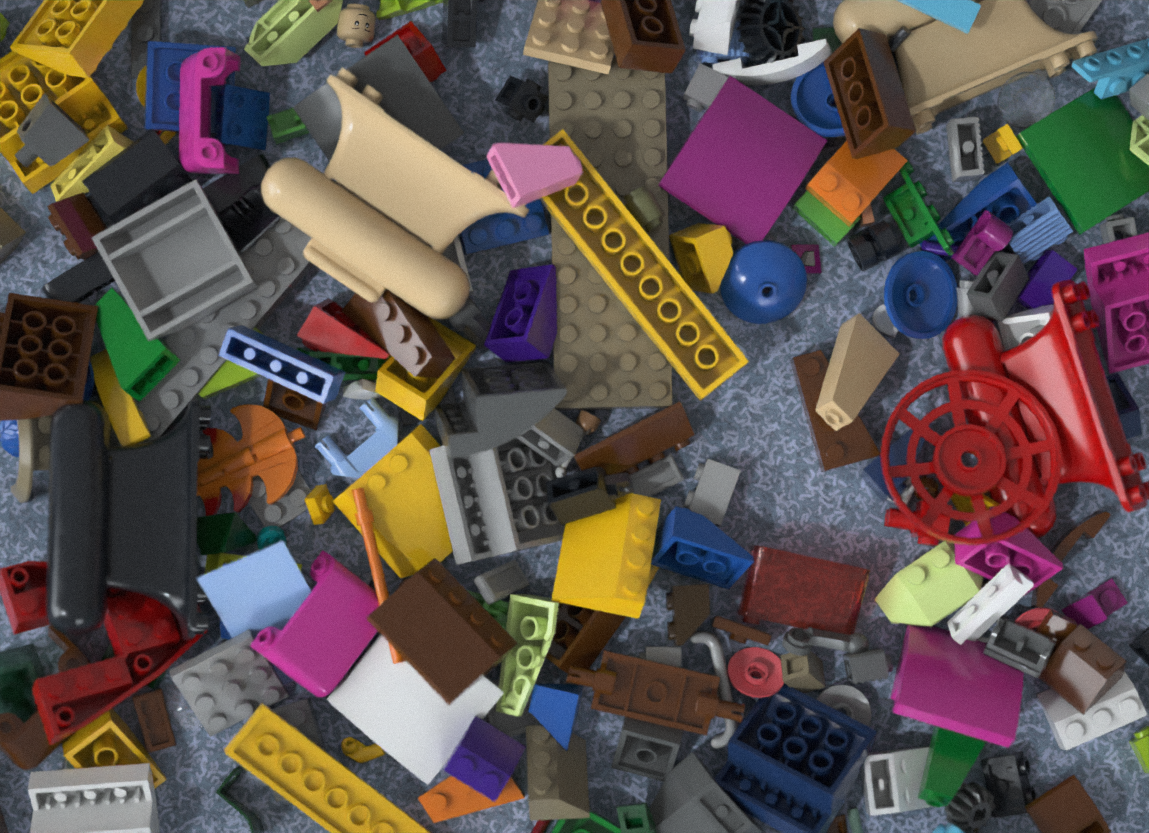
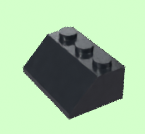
M152 128L82 182L112 222L117 224L193 180Z

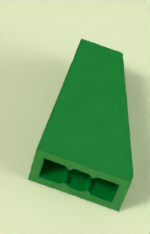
M111 288L94 305L98 306L96 322L120 387L140 402L181 359L161 337L148 341L125 297Z
M934 725L918 799L925 800L928 805L933 807H947L987 741Z

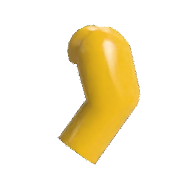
M346 737L341 742L342 752L358 763H364L386 755L385 750L376 743L366 746L353 737Z

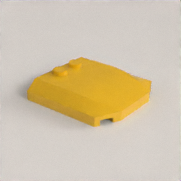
M422 424L413 429L393 449L332 500L362 535L361 527L357 526L355 519L357 510L352 490L364 488L368 509L372 510L375 521L372 523L379 555L399 578L414 575L434 558L442 562L453 552L429 451L440 447V445Z

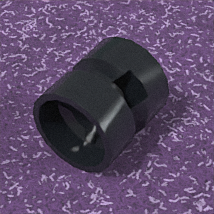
M885 220L870 226L868 233L860 231L847 238L848 247L858 267L863 272L878 265L879 259L887 261L900 254L898 242Z

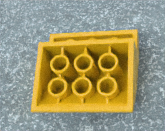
M14 51L9 52L0 59V153L11 164L22 183L32 194L56 179L107 125L119 133H123L128 129L92 75L89 78L69 76ZM46 93L85 130L90 140L54 166L47 165L38 157L28 167H25L15 157V154L25 145L20 139L17 130L39 99Z

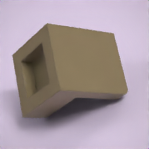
M812 651L804 656L792 653L781 655L782 677L786 685L804 694L825 687L823 661Z

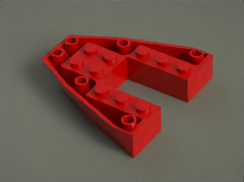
M27 561L0 568V593L14 635L51 625L46 614L47 562ZM108 589L107 613L104 625L115 657L36 679L32 688L50 746L82 729L157 678L204 634H196L192 640H184L177 618L165 605L139 593ZM197 605V612H202L200 606Z

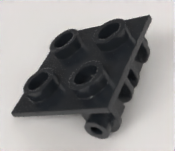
M261 182L257 185L253 184L243 193L244 197H239L241 203L246 207L245 209L234 201L232 205L235 209L229 206L220 214V219L224 227L228 228L240 254L247 248L253 247L259 237L268 229L276 226L281 218L264 203L261 194Z

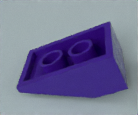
M551 264L510 270L484 346L506 363L549 358L557 335L556 267Z

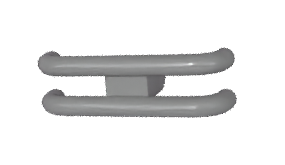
M695 631L690 636V641L692 643H705L709 646L715 675L720 676L717 692L719 699L734 702L720 639L709 631ZM724 718L726 729L722 734L713 737L711 745L714 748L727 746L728 740L738 728V721Z

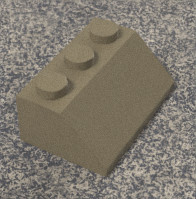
M543 725L526 726L530 821L590 818L586 740L572 733L568 750L566 751Z

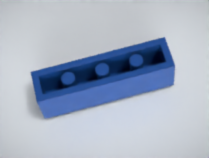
M243 325L228 328L218 355L323 404L336 399L346 373Z

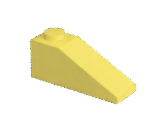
M107 125L50 185L56 202L82 192L84 194L88 193L89 190L82 181L130 146L133 141Z

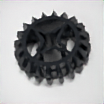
M745 0V4L739 7L741 14L736 19L740 22V26L736 30L740 32L741 38L738 41L743 42L744 48L742 52L749 53V61H756L757 65L798 56L797 45L806 41L802 35L806 28L802 26L801 22L804 17L799 16L798 13L800 6H793L794 0Z

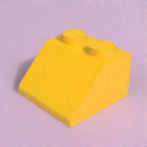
M697 223L670 234L669 239L681 277L691 290L711 294L717 292L733 256L731 247L732 237L726 227L723 225Z

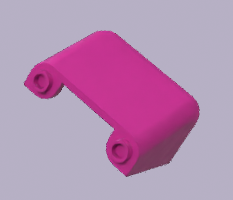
M227 48L203 49L184 59L180 67L179 161L183 169L191 173L239 174V159L229 156L225 151V144L211 138V86H224L228 75L235 71H240V56Z
M322 550L310 568V576L317 582L311 593L282 631L274 626L267 627L258 633L250 645L289 678L317 697H325L334 690L377 633V630L366 618L379 606L376 591L330 554Z

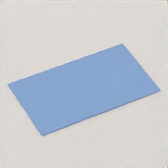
M284 541L197 578L232 638L247 630H250L254 638H256L261 630L270 626L277 627L282 631L311 593L307 582ZM271 663L284 685L293 681Z

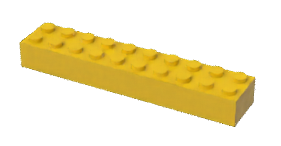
M562 129L543 145L570 147L573 155L579 158L583 173L576 184L539 198V200L700 401L746 366L749 361L564 129Z

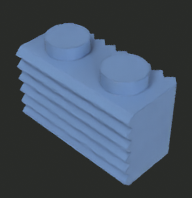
M1046 197L1045 200L1037 203L1035 207H1031L1026 213H1022L1016 220L1007 223L1013 230L1009 245L1019 255L1023 264L1039 259L1045 250L1054 244L1063 243L1068 238V235L1074 232L1051 197Z

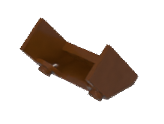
M52 625L48 627V636L64 651L58 661L59 673L91 664L87 657L62 632L55 629ZM39 710L25 723L12 713L0 714V750L22 770L36 769L69 737L67 736L50 746Z

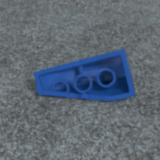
M1009 162L985 177L939 223L941 229L947 228L955 241L952 245L960 246L985 210L991 212L1007 224L1011 223L1012 220H1016L1022 213H1026L1031 207H1035L1037 202ZM936 235L926 240L939 243ZM936 254L944 261L952 259L951 256Z

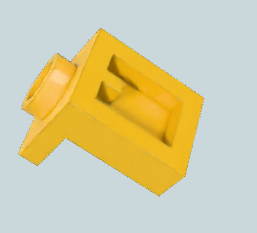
M1008 124L983 139L984 145L996 163L1004 161L1023 149Z

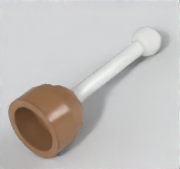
M583 410L580 411L576 419V424L583 428L579 444L584 435L594 433L601 423L599 418ZM572 458L556 468L555 474L557 477L566 476V468Z

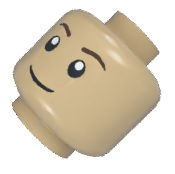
M347 4V7L340 11L337 23V36L341 40L346 41L347 47L363 48V43H369L373 40L376 16L373 12L369 11V6Z

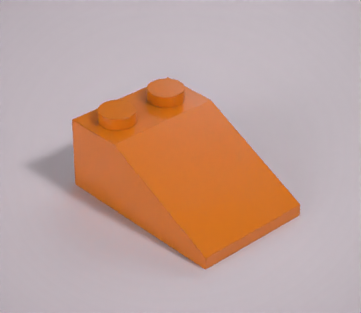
M846 141L807 184L806 190L850 227L908 160L895 149L860 159H853L848 142Z

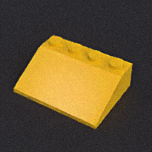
M44 0L10 48L18 54L66 75L89 78L96 71L98 64L105 54L112 48L117 37L127 27L134 13L142 6L144 0Z
M629 493L615 499V509L565 524L551 601L639 619L645 604L661 499Z

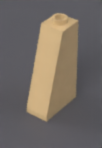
M860 313L842 323L839 328L815 409L835 431L851 423L856 418L900 354Z

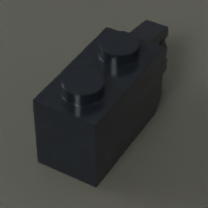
M596 466L546 482L548 505L561 525L615 509V499L634 491L633 481L627 472L607 475L603 468Z

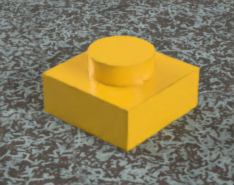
M326 484L316 485L304 499L314 525L324 524L336 510L335 504L332 502L333 497L330 495Z

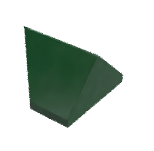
M236 512L197 517L196 542L200 548L201 556L229 552L257 541L256 535Z

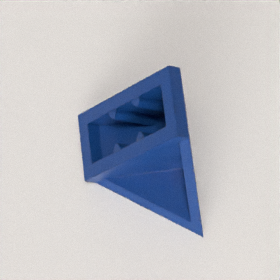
M535 683L529 713L533 714L567 751L578 716L584 686L578 684Z

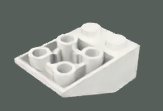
M929 746L871 752L868 754L861 768L867 814L874 816L933 807L928 805L925 800L918 799Z

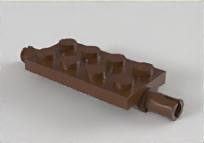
M604 650L600 668H597V670L570 664L569 673L580 676L568 674L566 683L591 687L592 691H594L591 709L702 735H707L710 721L715 716L738 721L739 723H741L743 718L742 714L731 711L744 713L745 704L719 699L717 690L720 676Z

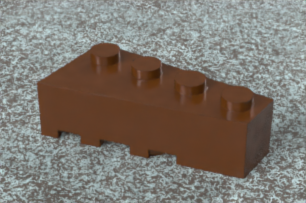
M385 289L379 300L374 303L368 302L355 293L341 310L414 377L439 378L455 360V356L428 316L388 289Z
M818 350L793 357L790 363L821 472L878 457L881 453L859 415L851 423L835 431L815 411L829 365L823 352Z

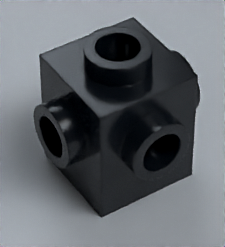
M510 75L495 100L508 108L506 114L515 120L522 122L524 118L534 123L536 118L542 114L548 97L539 92L542 87L527 78L524 82Z

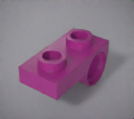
M985 210L951 258L977 276L994 251L1002 250L1009 243L1013 230L991 212Z

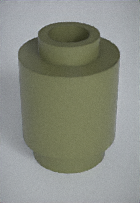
M641 186L624 197L627 202L626 207L643 229L646 228L649 232L663 223L661 218L665 213L651 190L647 191L645 186Z

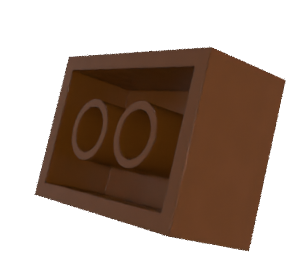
M602 0L601 5L619 68L672 74L686 49L671 0Z

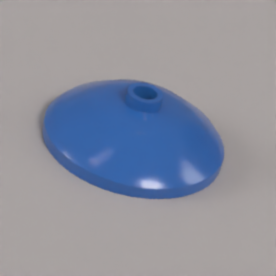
M822 62L814 69L796 78L791 91L793 112L799 122L820 136H845L838 109L832 107L836 102L824 63Z
M771 240L755 241L742 246L733 253L721 281L720 292L725 305L736 317L754 324L772 323L788 316L800 304L807 287V274L800 257L787 245ZM765 287H771L768 293H763L762 290Z
M927 251L910 252L894 263L886 278L884 302L891 322L901 333L915 339H928L937 336L948 327L955 315L958 303L957 283L949 265L938 255Z

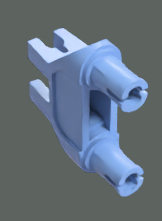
M375 397L367 401L374 409V412L365 403L359 409L376 427V432L351 454H344L331 439L330 435L322 439L330 448L329 450L322 442L315 445V448L331 464L330 472L333 475L359 478L398 444L399 419L393 415L389 416L375 400Z

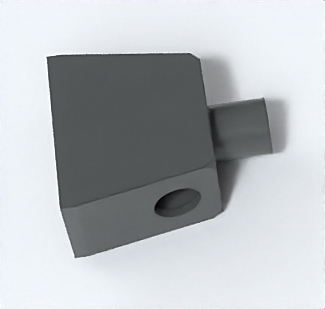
M45 93L17 130L20 139L25 145L15 154V157L25 167H28L38 157L47 165L54 166L86 144L90 139L85 130Z

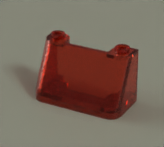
M751 546L750 554L753 556L754 563L746 570L737 612L738 615L743 616L742 622L760 625V621L765 620L807 630L809 627L818 630L847 635L855 633L871 570L769 547Z

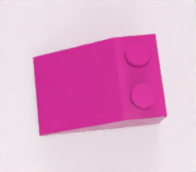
M1005 512L989 519L994 535L1002 533L1020 523L1017 518ZM972 521L956 533L955 536L981 537L977 521ZM1028 529L1007 540L993 544L974 546L955 544V564L991 580L1009 563L1033 581L1034 586L1026 594L1063 569V563Z

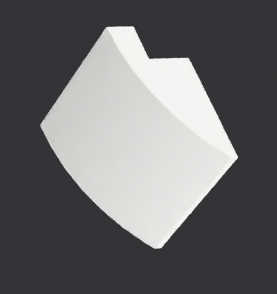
M380 635L327 700L376 744L428 785L445 765L475 715L483 719L504 692L484 676L451 705H448L406 660L393 664L388 641Z
M150 763L30 773L28 792L33 807L30 833H160Z

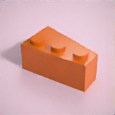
M449 775L421 794L418 800L433 823L524 799L525 794L512 775L495 802L452 775Z

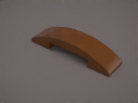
M1104 511L1083 519L1069 529L1055 543L1050 552L1062 562L1081 535L1088 539L1094 538L1111 514ZM1049 578L1033 589L1031 605L1034 608H1042L1059 585Z

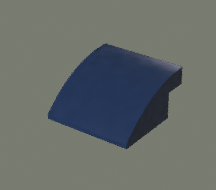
M784 683L783 687L776 694L759 698L728 740V761L714 779L745 813L782 833H826L856 781L874 743L877 731Z

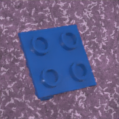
M224 84L221 91L218 92L219 107L222 109H217V113H221V117L216 118V121L221 122V124H217L215 139H218L225 146L230 144L266 150L268 131L266 116L269 115L270 93Z

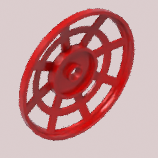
M968 369L935 375L918 384L902 398L892 412L883 434L881 465L887 489L895 504L921 530L938 539L954 544L988 545L1007 540L1023 532L1036 522L1046 510L1057 490L1060 480L1062 452L1055 425L1046 409L1034 395L1020 384L1004 376L988 371ZM959 382L984 383L1000 388L1008 393L999 407L977 400H962ZM947 384L950 402L933 409L921 421L906 410L911 403L924 393ZM1017 400L1025 404L1035 415L1047 439L1033 443L1028 442L1022 428L1008 414ZM964 410L981 411L992 417L985 427L966 424ZM952 412L954 427L943 436H940L928 427L938 417ZM901 420L913 430L907 447V465L890 466V442L895 426ZM1002 423L1013 433L1019 446L1004 449L1000 440L994 435ZM920 437L935 446L932 462L916 464V448ZM1050 451V477L1046 491L1041 498L1026 490L1032 473V455ZM966 453L973 454L977 459V465L975 467H966L961 461V456ZM1022 458V474L1018 485L1002 475L1005 470L1006 461ZM936 474V477L944 486L936 499L924 488L919 478L920 475ZM910 477L911 483L918 495L930 506L922 519L917 517L904 503L895 487L893 478ZM996 486L1010 495L1000 505L986 510L982 494ZM954 493L968 496L971 498L974 512H961L948 508L946 505ZM1018 500L1035 508L1018 525L994 535L990 518L1006 512ZM940 513L956 520L977 521L981 537L955 536L939 531L932 527Z

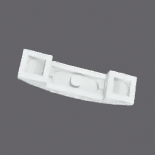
M822 39L797 45L799 56L774 61L773 63H765L747 68L741 58L712 64L713 70L727 77L732 76L744 85H769L787 81L809 72L824 62L832 54V49L827 40Z

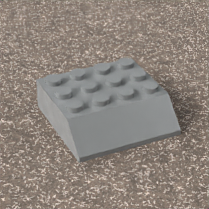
M196 179L92 237L148 341L181 331L258 288L207 194Z

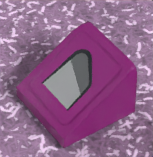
M796 244L790 246L802 260L807 275L821 274L819 244Z

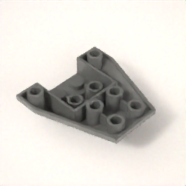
M693 751L669 772L649 807L657 833H766L753 817L749 818L715 781L712 772Z

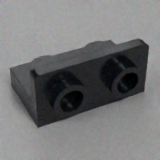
M1023 751L981 759L986 787L991 795L994 796L993 803L996 805L995 809L991 811L993 818L1027 813L1024 807L1036 799V793L1034 788L1030 787L1028 775H1030V764L1028 759L1024 758Z

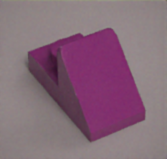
M1110 578L1061 610L1065 616L1074 619L1078 626L1081 624L1086 629H1089L1107 620V616L1128 602L1113 579Z

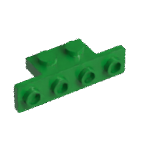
M908 160L899 170L906 184L883 197V200L911 248L936 235L944 251L951 256L955 254L951 247L955 241L947 228L941 229L937 221L941 219V216L933 204L928 206L924 197L928 193L920 180L915 182L911 174L915 170Z

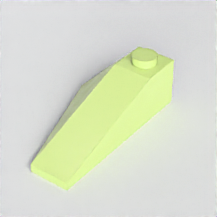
M510 594L506 631L517 644L501 664L499 688L504 694L497 701V712L518 717L522 716L556 630L559 603L551 601L552 598L537 595Z

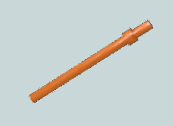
M364 488L352 490L357 510L355 519L357 526L361 527L380 606L389 597V592L372 523L375 522L372 510L368 509ZM388 642L393 664L404 662L405 659Z

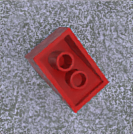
M330 298L313 307L297 334L299 338L303 339L302 343L313 351L320 350L321 352L387 359L391 356L341 311L344 307Z

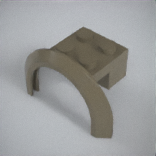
M52 415L17 420L19 467L15 485L11 486V492L20 503H26L30 498L33 471L49 470L50 422Z

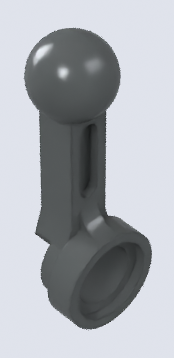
M799 627L791 628L785 633L782 641L785 650L799 656L809 654L813 646L848 651L849 654L867 652L869 649V641L861 633L847 635L818 630L809 627L808 631Z

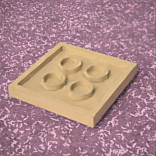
M538 0L523 55L609 75L615 52L601 3L589 0Z

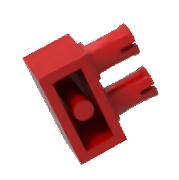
M924 500L917 502L913 513L922 519L930 506ZM946 505V507L952 509V505ZM886 509L884 526L909 530L911 537L918 538L917 544L935 547L938 546L939 542L945 541L921 530L901 510ZM940 513L932 527L948 533L950 517Z

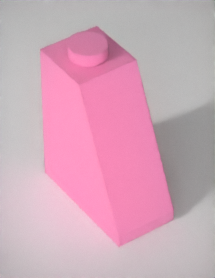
M496 143L487 155V159L513 209L576 184L583 173L579 158L573 155L568 146Z

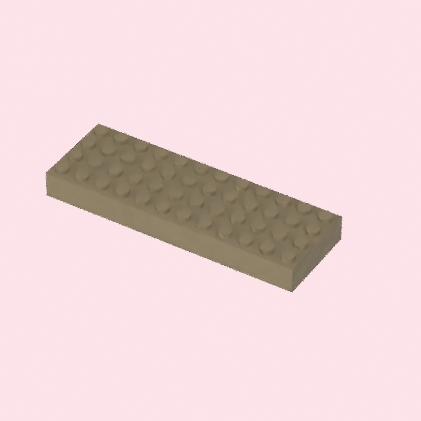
M613 58L609 75L548 61L550 139L564 129L625 207L627 202L624 197L635 189L645 186L647 191L651 190L665 215L661 218L663 223L649 232L646 228L643 230L669 261L668 192L658 186L667 171L665 73L619 68L616 58ZM551 215L552 264L556 267L557 335L553 343L554 371L566 387V395L555 409H661L672 406V365Z

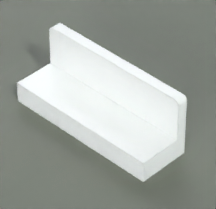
M1008 563L947 622L952 639L959 644H962L966 639L976 641L1034 586L1033 581Z

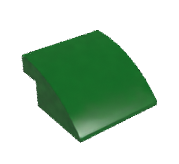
M1095 88L1052 112L1016 136L1079 235L1149 192V166L1130 151L1133 119L1117 95L1100 99L1094 94Z

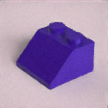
M475 715L445 763L444 771L495 802L510 779L526 746Z

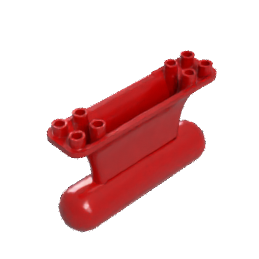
M1070 279L1054 283L1052 285L1054 308L1049 321L1033 337L1006 351L998 329L992 321L983 316L974 314L962 316L948 326L942 337V349L949 371L971 369L988 371L1004 376L1024 387L1046 409L1055 425L1061 445L1062 468L1058 484L1086 482L1105 486L1117 495L1122 507L1129 513L1147 506V500H1149V481L1142 482L1139 471L1146 469V460L1141 452L1133 454L1130 443L1127 442L1094 342L1095 337L1092 329L1099 327V318L1094 310L1086 312L1083 300L1090 298L1089 288L1084 281L1076 284ZM959 382L962 400H977L999 407L1008 393L1000 388L984 383ZM1017 400L1008 414L1022 428L1028 442L1033 443L1047 439L1035 415L1025 404ZM964 410L967 424L985 427L992 417L981 411ZM1002 423L994 435L1000 440L1004 449L1019 446L1013 433ZM1050 451L1032 455V473L1026 490L1041 498L1046 491L1050 477ZM1022 458L1006 461L1005 470L1002 475L1018 485L1022 474ZM996 486L989 491L991 499L999 504L1010 497L1009 494ZM1052 498L1049 506L1037 521L1027 528L1037 539L1045 536L1057 519L1054 498ZM1018 500L1005 513L1017 518L1021 522L1035 508Z

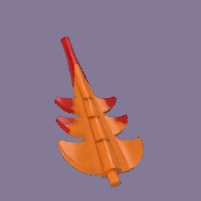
M247 404L230 410L239 420L242 427L243 435L241 440L237 441L232 435L221 429L207 428L203 430L205 435H210L213 446V457L208 459L206 456V459H199L197 462V496H201L204 502L206 516L217 514L221 505V488L228 487L234 501L233 509L236 513H240L252 496L253 477L260 476L266 486V501L269 505L278 502L284 497L294 484L297 475L298 460L294 443L306 437L303 429L299 427L288 432L283 421L274 412L263 406Z

